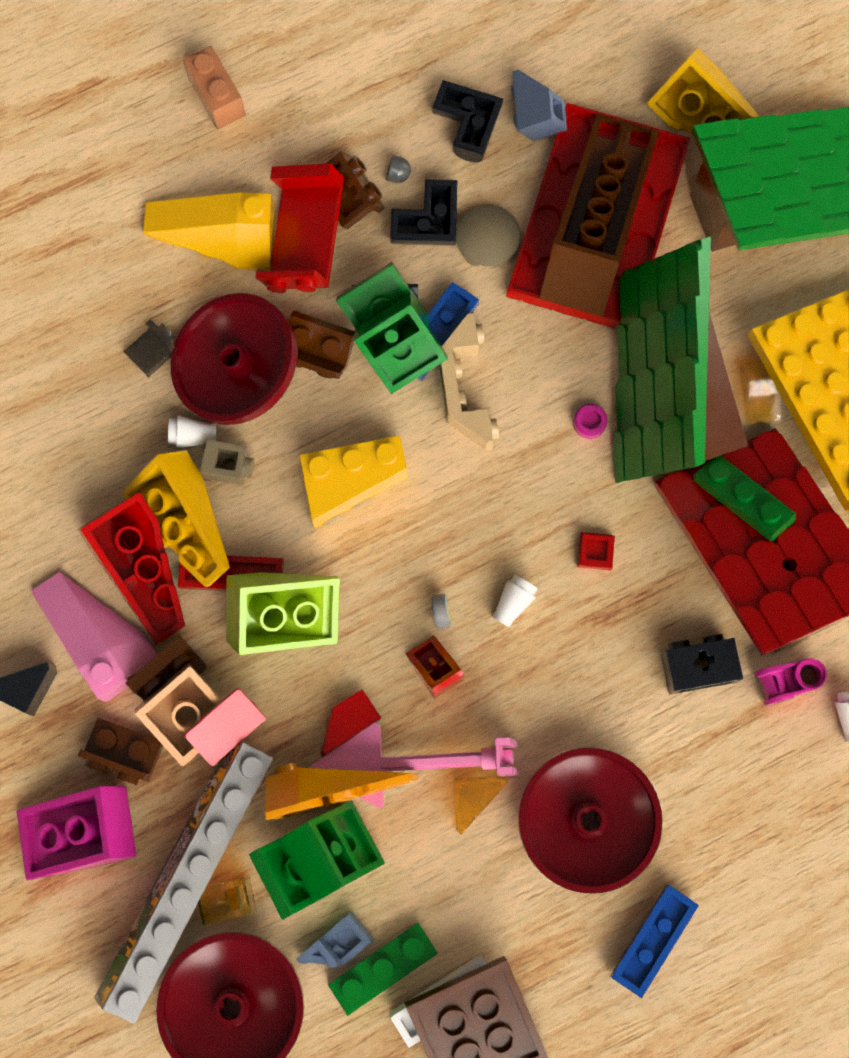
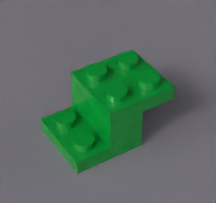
M390 262L337 296L336 302L355 327L354 342L391 394L448 360L447 353L429 328V315L393 262Z
M353 801L305 822L283 837L249 854L282 920L385 864Z

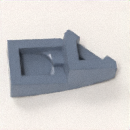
M351 911L297 957L296 960L302 964L317 963L325 964L327 967H337L340 964L345 965L370 944L374 938Z

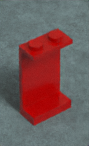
M331 163L272 166L270 179L282 189L270 271H256L255 278L263 283L267 290L275 293H285L286 289L315 292L318 288H329L344 176Z

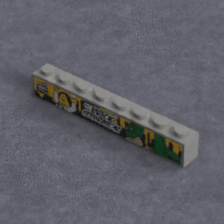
M240 742L219 760L94 996L102 1010L135 1024L273 760L272 757Z

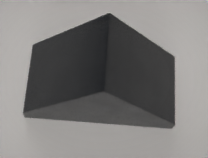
M45 662L1 677L0 701L34 716L57 675L56 666Z

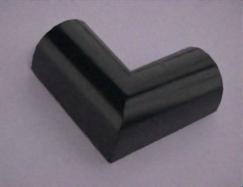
M442 80L432 107V113L461 122L453 143V152L463 160L481 162L504 99Z
M425 179L424 210L391 209L390 243L455 246L458 180Z

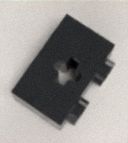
M717 634L702 638L703 643L690 645L689 640L670 643L669 649L661 654L669 695L734 684L743 680L735 638L724 639L723 634ZM699 656L702 661H708V666L703 668V671L701 666H694L693 661Z

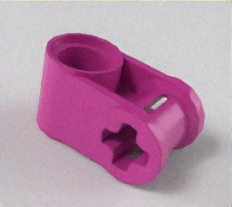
M813 658L786 665H775L754 672L755 677L760 678L765 694L764 706L810 693L822 687L827 678V670L824 664ZM802 667L810 668L815 673L816 679L813 685L802 681L800 677Z

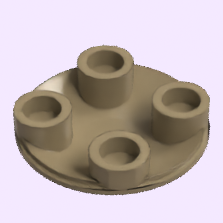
M480 205L467 211L459 220L456 227V243L458 249L470 265L495 266L515 256L520 243V228L516 219L507 210L495 205Z

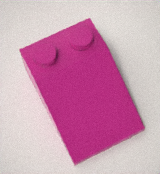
M98 786L16 810L26 881L98 867L137 857L126 786Z

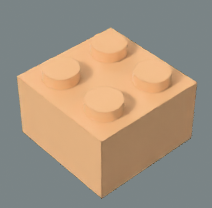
M188 662L135 708V715L183 767L199 753L185 738V733L219 704L222 699Z

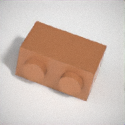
M212 46L183 59L188 79L217 129L246 116L242 98Z

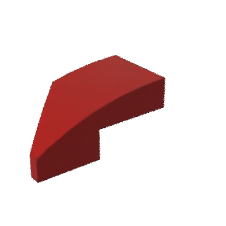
M363 689L331 709V713L326 720V732L320 751L322 757H325L381 719V716Z

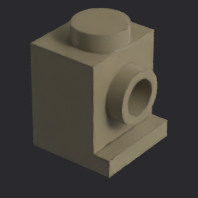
M207 439L200 473L206 481L215 480L243 485L244 477L251 478L254 458L249 457L250 453L247 446ZM234 462L236 466L234 470L224 469L225 464Z

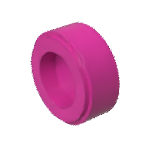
M585 404L575 413L573 419L574 429L583 438H597L605 431L608 422L607 414L603 408L596 404Z

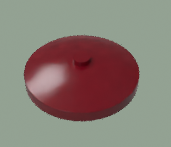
M234 293L209 301L186 321L176 338L172 350L171 378L178 397L193 413L216 424H241L266 413L284 395L296 369L298 349L293 327L287 317L276 306L257 295Z
M579 748L561 753L552 758L532 776L520 801L518 814L519 833L529 859L547 879L575 892L589 894L605 893L629 884L648 867L654 858L662 834V810L657 793L650 780L633 762L617 753L604 749Z
M226 932L195 942L185 949L171 964L162 980L158 993L156 1008L157 1024L163 1044L172 1058H286L300 1034L305 1005L300 978L290 960L280 949L269 941L252 934Z

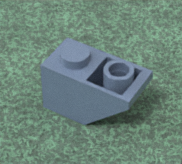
M520 70L512 71L514 85H512L511 91L515 100L516 114L514 115V123L517 130L533 142L566 131L565 101L549 88Z

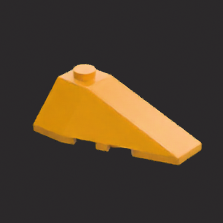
M296 763L286 764L275 768L277 774L266 777L265 816L266 820L293 817L418 780L417 773L297 768Z

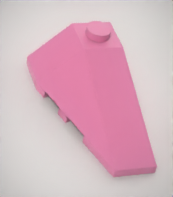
M60 571L31 590L73 662L98 699L107 703L128 688L126 682L158 655L143 633Z

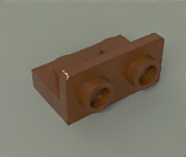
M340 151L326 162L331 163L344 176L338 219L342 228L349 229L372 210L380 213L385 209L380 201L382 198L380 190L373 182L368 181L364 174L367 169L357 156L352 157Z
M294 310L290 314L289 322L293 327L297 340L298 356L296 367L315 371L324 378L339 379L348 367L355 331Z
M179 636L126 682V685L134 694L145 701L188 662L199 675L207 669V666L188 643Z
M97 718L85 750L80 749L78 756L87 759L84 766L105 773L106 768L109 767L119 771L118 779L137 785L139 779L147 782L150 781L163 745L155 738Z

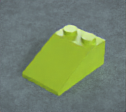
M263 572L227 575L226 642L239 655L338 644L340 578L337 576Z

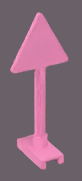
M373 723L309 767L393 772L482 766L483 770L496 769L497 775L519 776V769L508 767V764H513V751L507 750V748H517V741L510 737L495 738V747L482 748L481 752L383 757L381 727L379 723ZM383 791L359 797L378 808L384 806Z

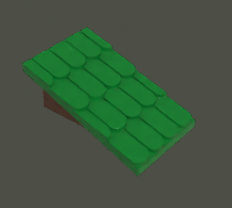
M849 107L825 111L818 109L781 116L767 115L742 120L735 118L693 125L692 133L703 161L690 192V197L705 236H711V252L736 245L738 251L849 234Z
M711 236L686 244L681 248L628 269L620 277L621 324L617 325L619 380L616 383L617 430L613 431L615 483L696 467L705 464L706 460L748 446L709 312Z

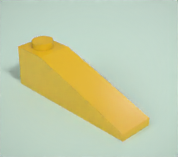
M699 48L686 59L646 103L670 127L677 130L681 129L692 135L693 125L735 118L742 120L760 117L726 75Z
M237 192L146 202L143 233L148 237L170 245L196 251L203 257L209 259L212 257L226 262L228 266L237 269L270 271L275 219L272 194Z
M187 450L157 454L121 494L126 500L138 492L141 493L159 521L164 547L169 546L179 555V562L201 584L209 587L230 566L203 477Z

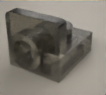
M151 319L145 323L148 330L124 350L125 355L148 378L171 358L172 350L175 348L172 342L175 339L173 333L163 323L157 326Z

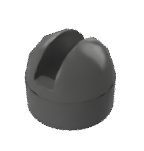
M392 155L386 180L402 183L410 176L411 165L406 159Z

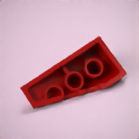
M140 492L77 529L156 645L186 626L171 575L167 552L164 548L159 521Z

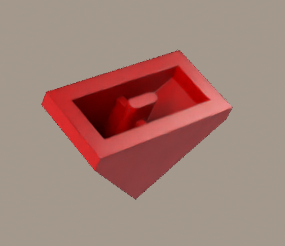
M434 635L405 653L434 699L463 681V671Z

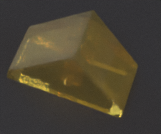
M761 359L738 360L737 366L746 424L780 421L782 397Z
M505 776L453 779L455 828L460 835L464 833L509 782Z
M242 877L208 886L198 902L202 925L257 912L250 877Z

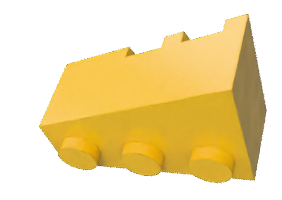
M400 435L300 455L311 518L315 529L338 514L349 511L354 505L369 497L372 498L407 478V466Z

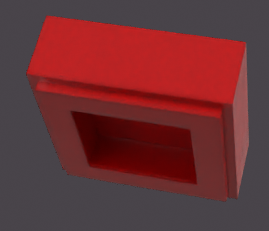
M581 532L577 567L611 571L613 568L615 535Z

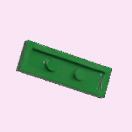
M721 455L712 458L694 474L695 483L771 542L796 521V513Z
M416 923L330 982L328 986L348 1016L437 955L438 952L420 924Z

